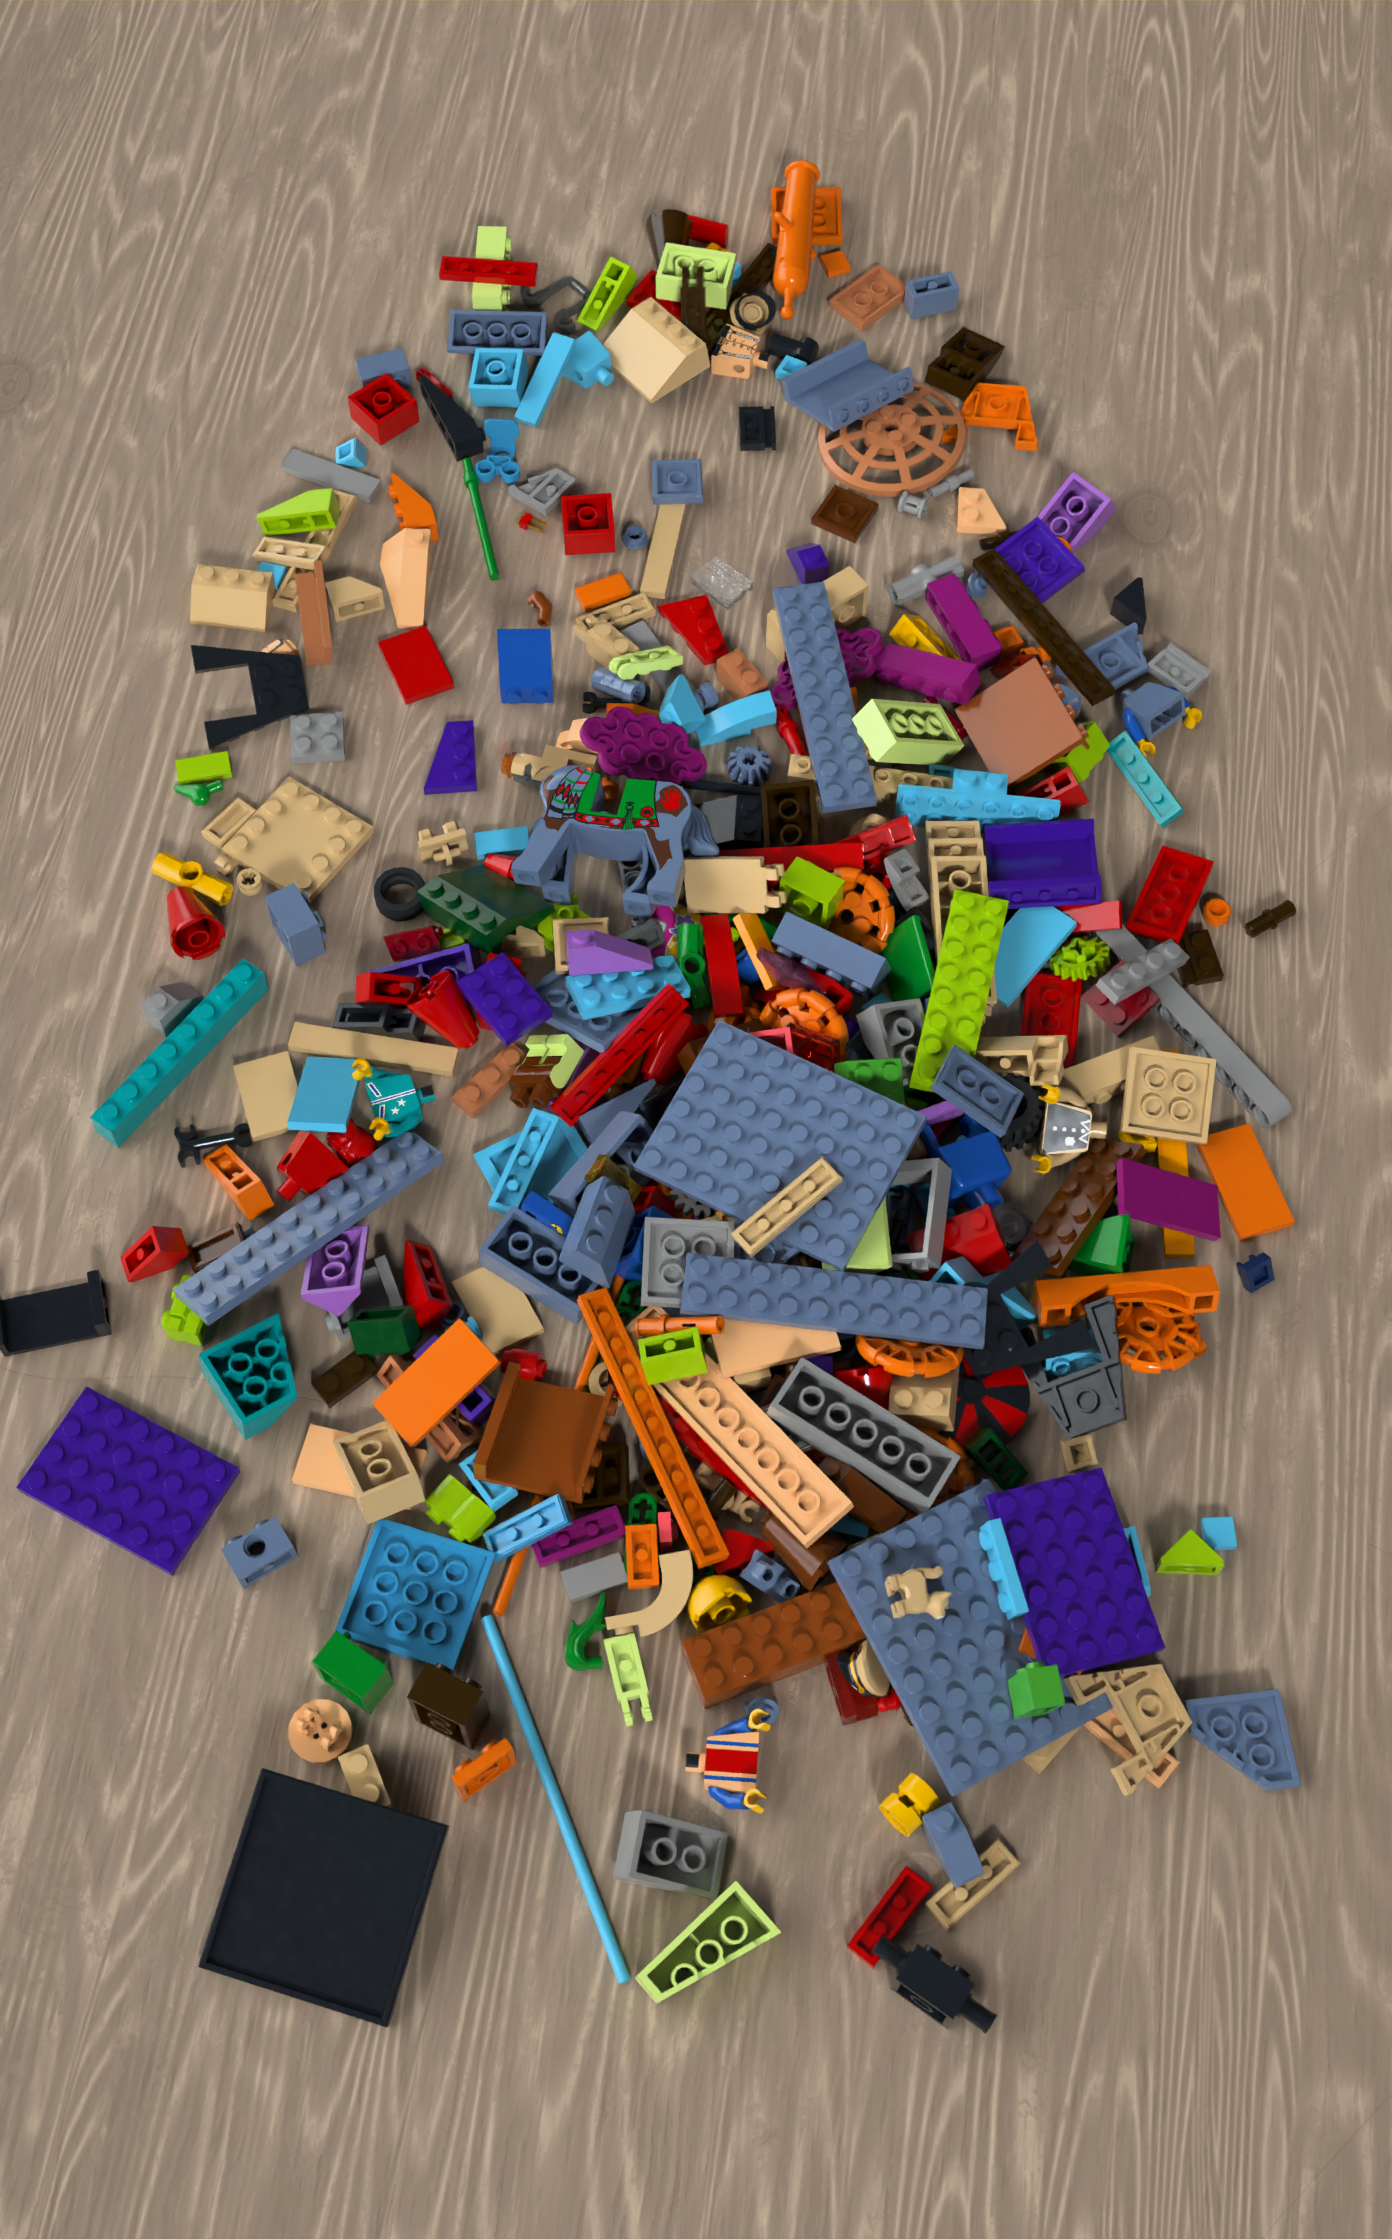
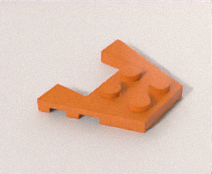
M977 383L963 403V408L960 411L964 420L966 434L968 426L1017 429L1015 449L1037 451L1038 441L1035 435L1026 386ZM951 425L948 430L943 432L942 443L956 444L958 425Z

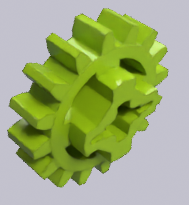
M1075 936L1070 942L1065 940L1063 945L1049 959L1051 970H1054L1055 976L1061 975L1063 980L1072 977V981H1076L1078 977L1083 980H1087L1089 975L1097 977V971L1105 972L1106 966L1110 965L1111 957L1109 946H1106L1105 941L1098 942V937L1088 940V936H1084L1082 939Z

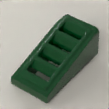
M982 1426L962 1446L1003 1491L1013 1489L1029 1474L992 1429L986 1426ZM989 1440V1442L980 1451H978ZM996 1448L998 1451L987 1461L985 1457ZM1005 1458L1006 1461L995 1471L993 1467ZM1013 1466L1015 1470L1003 1480L1001 1476Z

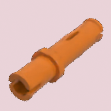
M663 1314L659 1318H638L635 1322V1331L638 1336H657L694 1328L691 1325L696 1324L695 1327H698L700 1335L722 1334L725 1329V1321L722 1316L672 1317L670 1314Z

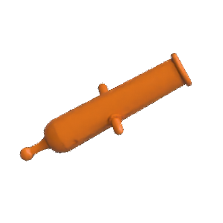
M804 160L793 161L786 167L784 176L787 184L783 211H777L774 214V219L780 225L772 280L776 292L784 298V307H782L780 314L785 320L793 318V299L805 293L810 279L811 259L817 257V252L812 247L816 183L819 181L820 172L816 165Z

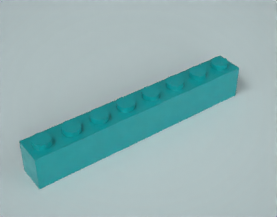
M242 959L91 1115L90 1118L97 1133L119 1148L269 990L264 972L245 959Z

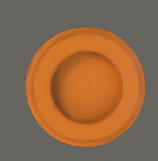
M1218 898L1207 901L1202 911L1204 921L1215 927L1225 925L1231 915L1230 905Z

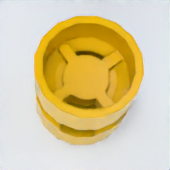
M910 1773L899 1784L898 1794L891 1793L879 1805L880 1811L885 1818L906 1837H910L922 1824V1816L936 1810L941 1804L940 1799L932 1788L914 1773Z

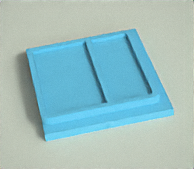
M560 1118V1124L526 1197L532 1190L536 1194H541L547 1198L548 1202L554 1206H557L548 1194L587 1150L586 1144L581 1139L574 1125L570 1127ZM522 1131L473 1154L492 1192L495 1191Z

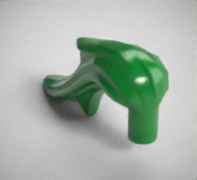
M603 1591L594 1612L586 1621L577 1625L571 1619L564 1657L567 1666L576 1671L602 1669V1656L586 1657L585 1644L593 1634L607 1628L606 1624L603 1623L606 1612V1594Z

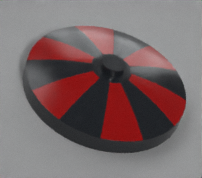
M963 1356L959 1366L954 1431H939L938 1434L947 1439L949 1437L953 1438L962 1447L982 1426H986L992 1429L1005 1446L1010 1443L1023 1427L1030 1405L1029 1385L1021 1367L1017 1366L975 1377ZM989 1440L978 1451H980L989 1442Z

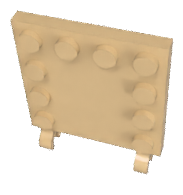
M288 777L222 847L223 854L215 861V864L219 866L217 872L227 877L237 864L245 869L252 868L260 873L263 880L278 889L295 883L300 892L303 890L306 892L311 903L374 834V828L293 778Z

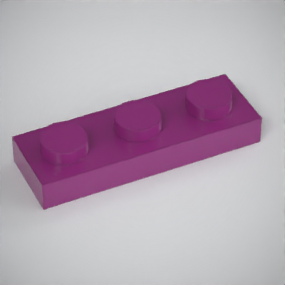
M614 1505L573 1521V1524L531 1546L539 1568H543L626 1537L625 1526L617 1506Z

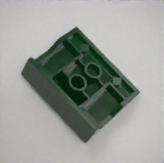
M484 864L438 875L417 891L426 916L488 955L489 952L500 954L503 938L519 925L532 930L555 911V907L507 877L485 867Z

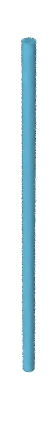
M487 1615L481 1619L617 1981L619 1984H623L631 1980L630 1974L493 1615Z

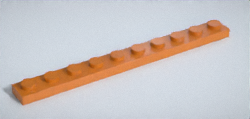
M607 1288L579 1295L577 1303L698 1568L700 1569L726 1560L730 1554L652 1385H648L640 1359Z

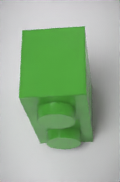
M1045 1661L1028 1663L1026 1668L1016 1670L1017 1675L1007 1680L1015 1719L1046 1715L1065 1705L1057 1665L1046 1666Z

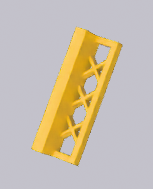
M903 614L889 633L900 646L962 661L921 616ZM982 681L978 689H980L984 684Z

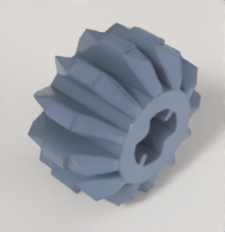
M747 744L745 749L737 746L735 752L730 753L727 764V772L730 774L731 782H738V784L749 786L756 784L761 787L763 781H768L770 770L772 769V762L767 751H761L759 745L751 748Z

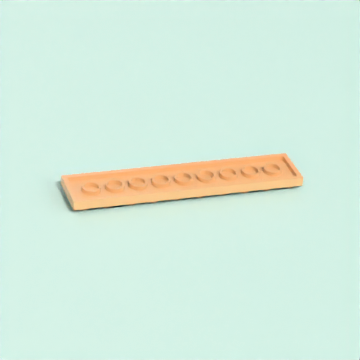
M647 1307L625 1326L640 1362L638 1339L652 1336H638L635 1331V1322L638 1318H659L661 1315L667 1314L661 1307ZM706 1353L708 1373L653 1384L652 1387L806 1548H809L854 1507L846 1495L730 1377L722 1378L719 1366Z

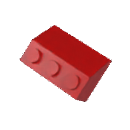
M988 1204L946 1219L941 1266L946 1261L964 1256L982 1277H986L1003 1271L1012 1263L996 1213ZM925 1228L905 1235L911 1253L923 1252ZM929 1269L928 1272L919 1274L923 1281H930L939 1269Z

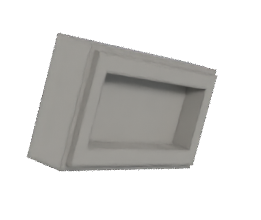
M619 1552L560 1572L570 1603L600 1594L602 1591L606 1592L628 1585L627 1574Z

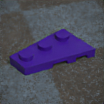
M473 720L446 723L424 786V795L477 791Z

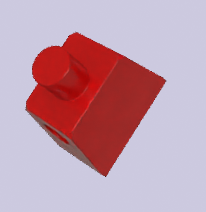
M299 1131L277 1166V1170L286 1180L276 1192L288 1202L299 1191L305 1196H310L326 1186L331 1180L339 1178L349 1168L312 1132Z

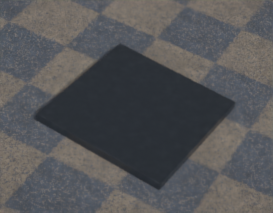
M261 1768L198 1967L386 2028L389 2027L450 1825L273 1770Z

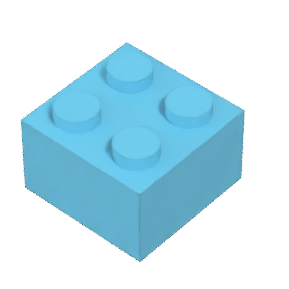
M476 348L468 387L474 407L518 408L524 396L529 369L523 349Z

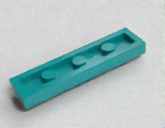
M1126 731L1109 742L1111 746L1107 749V752L1161 827L1164 828L1185 812Z

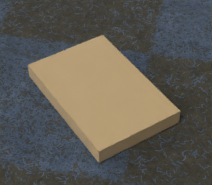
M288 1051L233 1065L253 1142L296 1131L288 1130V1118L298 1089Z
M481 1267L451 1282L456 1295L467 1311L468 1317L472 1316L476 1321L483 1336L482 1342L495 1356L544 1333V1328L524 1292L488 1269Z

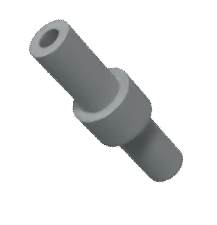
M968 469L956 476L952 474L944 478L942 483L928 489L929 496L934 498L946 491L952 492L958 489L960 484L974 478V472L972 469Z

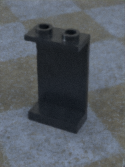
M99 1270L87 1272V1283L4 1300L0 1296V1350L4 1357L112 1335L105 1281Z

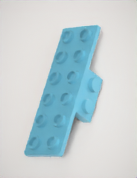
M954 769L952 789L899 784L894 819L908 814L911 824L925 826V821H979L980 832H985V825L1058 821L1061 801L1007 795L1008 774Z

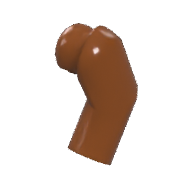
M534 591L528 595L527 602L529 605L531 604V607L539 609L537 623L540 626H548L553 606L542 592Z

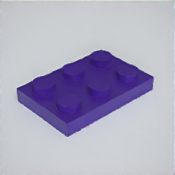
M503 952L456 982L457 988L506 1047L553 1017L549 1006Z

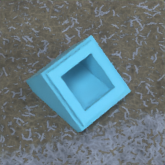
M354 438L336 447V464L346 468L366 466L367 450L358 439Z

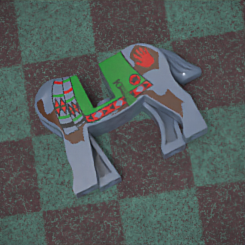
M569 765L553 771L542 781L540 795L545 814L530 835L525 851L513 861L511 870L515 883L542 887L545 901L572 905L576 862L579 853L608 860L643 861L639 876L624 892L622 901L625 914L652 918L657 905L677 907L686 872L684 858L689 856L690 853L694 857H719L720 850L712 836L708 819L700 809L691 804L689 795L681 786L671 782L627 778L618 814L614 815L605 812L606 801L601 775L577 765Z

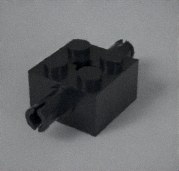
M884 1934L882 1935L872 1953L897 1970L896 1974L898 1975L893 1982L891 1990L946 2029L955 2016L959 2018L961 2015L980 2028L985 2034L987 2033L997 2014L971 1998L973 1994L970 1992L975 1984L970 1981L971 1975L957 1965L950 1967L941 1960L943 1956L927 1944L923 1948L917 1943L913 1951L906 1952L886 1938Z

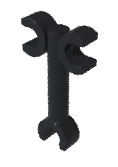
M646 686V692L642 701L636 705L648 708L647 702L651 698L649 686ZM584 692L583 701L592 703H583L582 707L583 713L591 714L597 708H607V703L629 702H623L619 698H597V695L593 692Z
M242 1123L237 1125L233 1132L197 1138V1131L193 1124L190 1125V1133L187 1136H182L179 1127H176L174 1135L180 1145V1151L177 1156L180 1166L182 1168L185 1167V1159L189 1156H193L196 1164L200 1165L201 1157L198 1152L200 1149L236 1143L244 1148L251 1146L252 1141L250 1137H240L243 1133L250 1132L249 1125Z

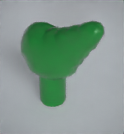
M220 780L208 785L181 784L173 787L175 792L188 797L194 805L198 806L208 804L211 798L210 795L224 790Z

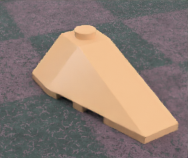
M405 528L383 543L380 566L398 628L417 629L424 626L433 555L431 529Z

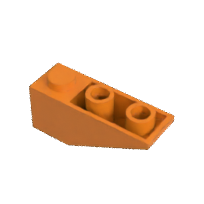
M392 473V484L388 485L391 500L396 499L397 502L393 504L396 518L402 519V522H399L400 531L405 528L431 529L432 542L438 541L437 522L431 504L395 473Z

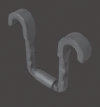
M568 277L534 297H530V287H524L522 290V302L528 307H537L544 303L546 299L567 285H570L584 299L567 311L560 313L555 319L556 331L561 335H571L576 331L575 323L571 322L568 325L563 323L584 308L591 294L586 287L577 280H574V278Z

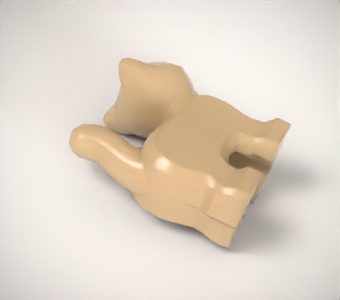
M941 1566L910 1569L903 1574H894L887 1577L885 1588L888 1597L894 1595L896 1591L900 1592L902 1597L901 1601L891 1604L894 1619L902 1618L905 1614H921L924 1612L930 1614L934 1619L945 1617V1612L950 1606L949 1597L952 1595V1592L935 1591L928 1594L926 1579H936L943 1574Z

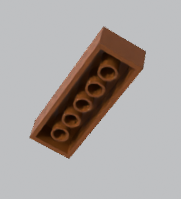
M837 1582L684 1639L682 1640V1653L704 1709L834 1660L838 1657L841 1650L848 1649L855 1652L867 1637Z

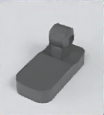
M643 916L633 917L630 920L632 929L617 936L618 938L648 947L650 950L660 946L665 941L661 924L655 918H651L646 922Z

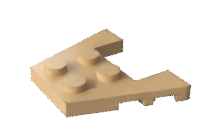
M1162 1664L1075 1675L1064 1679L1077 1706L1106 1693L1136 1750V1755L1110 1769L1124 1796L1135 1791L1139 1782L1147 1773L1152 1771L1156 1762L1164 1753L1169 1751L1192 1724Z

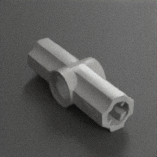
M951 556L931 566L927 563L918 565L909 576L888 585L891 601L894 605H901L921 595L926 597L927 583L954 573L957 578L963 577L964 569L961 560L957 556Z

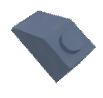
M951 1802L922 1816L924 1836L955 1889L984 1875L983 1867L969 1833Z

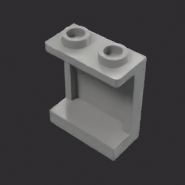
M385 1255L374 1259L376 1266L364 1270L361 1294L340 1316L329 1312V1315L324 1316L329 1332L336 1331L339 1341L351 1337L347 1322L359 1309L404 1306Z

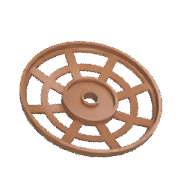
M913 382L914 391L918 392L902 396L901 398L908 399L903 406L889 405L888 403L859 419L863 421L862 429L847 434L848 425L840 429L839 438L826 443V426L821 424L818 434L820 457L824 466L834 478L845 486L864 494L895 497L901 496L905 490L909 491L910 494L923 491L947 477L962 457L965 448L966 430L959 410L942 393L931 387ZM929 395L939 400L950 409L954 416L940 415L937 409L924 398ZM919 403L928 409L932 416L918 417L912 409ZM943 424L958 425V439L951 454L939 446L943 437ZM936 425L932 441L921 435V426ZM889 428H895V429H897V430H893V431H891V432L886 431V430L889 429ZM863 439V442L869 449L865 455H862L850 442ZM917 444L925 448L918 455L906 459L905 453L913 449ZM843 446L848 455L859 463L853 475L837 465L829 452ZM877 454L895 456L896 461L883 462L873 459ZM932 454L944 461L933 472L915 480L911 479L909 467L923 462ZM868 467L878 470H899L901 483H876L863 480L862 478Z

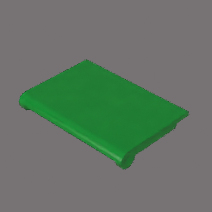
M919 915L911 916L894 928L893 933H890L887 938V946L879 954L887 959L892 968L886 980L892 1002L918 998L921 1000L931 993L935 971Z

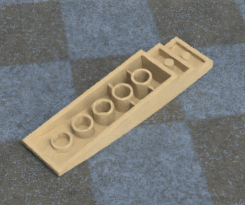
M925 821L926 855L936 968L954 890L958 889L989 896L986 856H984L983 838L980 835L979 821ZM995 968L987 1004H997Z

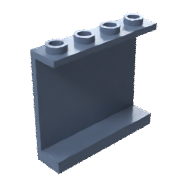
M862 339L781 379L785 401L834 432L914 390L910 367H906L895 374L882 368L868 359L866 342Z

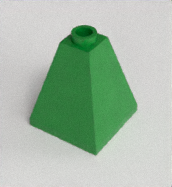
M1130 1214L1100 1220L1067 1268L1083 1276L1130 1272L1134 1246Z

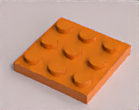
M771 187L772 245H778L780 225L774 219V214L777 211H783L786 187ZM816 187L812 245H842L841 187Z

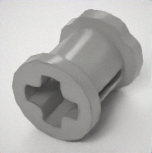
M905 490L899 500L898 512L903 513L905 511L916 515L918 519L922 520L929 505V498L924 497L922 499L910 495V492Z

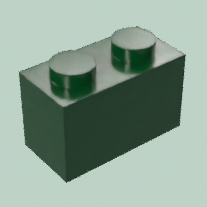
M413 1305L359 1309L347 1322L356 1355L369 1354V1356H379L383 1353L393 1352L397 1355L407 1354L413 1350V1347L422 1338Z

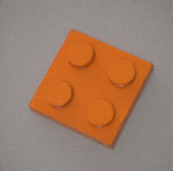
M506 1738L500 1742L498 1740L490 1742L482 1749L481 1752L483 1754L474 1761H471V1759L464 1761L454 1770L456 1774L451 1778L456 1792L463 1802L517 1764L513 1747Z

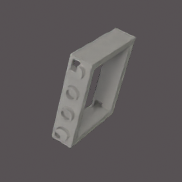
M940 1158L905 1161L892 1185L931 1182L923 1252L891 1254L892 1267L881 1272L897 1275L901 1274L902 1271L913 1270L919 1273H926L929 1269H940L952 1169Z

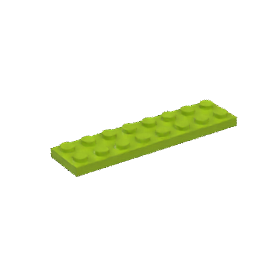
M958 889L954 890L910 1080V1088L935 1093L930 1087L950 1048L954 1045L975 1058L1009 901Z

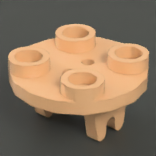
M315 1699L302 1705L294 1713L289 1724L288 1738L293 1751L302 1760L312 1764L328 1765L347 1750L352 1739L353 1725L348 1712L340 1704L328 1699ZM327 1724V1727L322 1728V1725ZM318 1734L319 1738L314 1739V1736Z

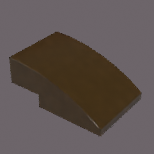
M963 327L941 347L940 355L928 365L924 382L965 401L976 384L985 381L1002 355L1005 346Z

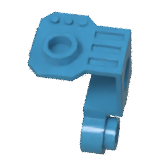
M487 419L484 421L485 434L490 437L491 450L486 460H481L476 464V474L483 483H489L494 479L495 475H500L506 484L513 485L520 478V467L514 462L515 439L520 435L519 424L514 420ZM506 453L509 456H497V454Z

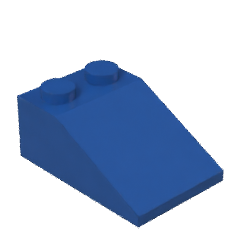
M497 629L502 703H554V670L550 629Z

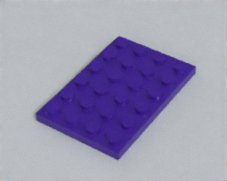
M86 1386L16 1488L19 1492L173 1576L239 1475L240 1470L229 1462Z
M1102 1467L988 1494L983 1498L990 1520L1000 1518L1029 1609V1612L1022 1615L1037 1661H1045L1046 1666L1057 1665L1060 1677L1160 1652L1165 1649Z

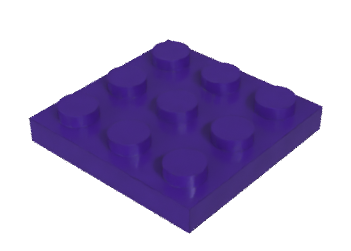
M1038 517L995 549L1042 604L1085 572L1084 565Z

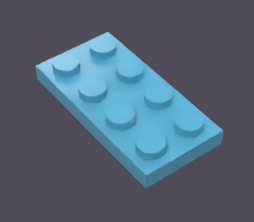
M672 954L652 958V970L566 976V986L583 1020L645 1007L668 983L683 998L690 997L691 988Z

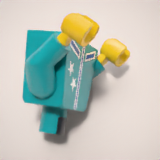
M363 1058L356 1059L351 1065L352 1068H357L352 1074L355 1080H361L364 1076L367 1079L364 1083L375 1117L369 1129L376 1130L373 1137L378 1141L387 1137H397L404 1132L412 1131L423 1120L420 1105L436 1101L431 1084L415 1089L411 1076L408 1074L403 1075L372 1067Z

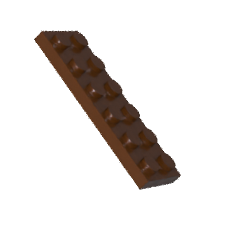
M1095 1138L1088 1147V1151L1080 1158L1011 1256L1012 1262L1038 1240L1052 1264V1268L1042 1273L1062 1276L1118 1195L1116 1162L1124 1158L1140 1163L1146 1154L1143 1144Z

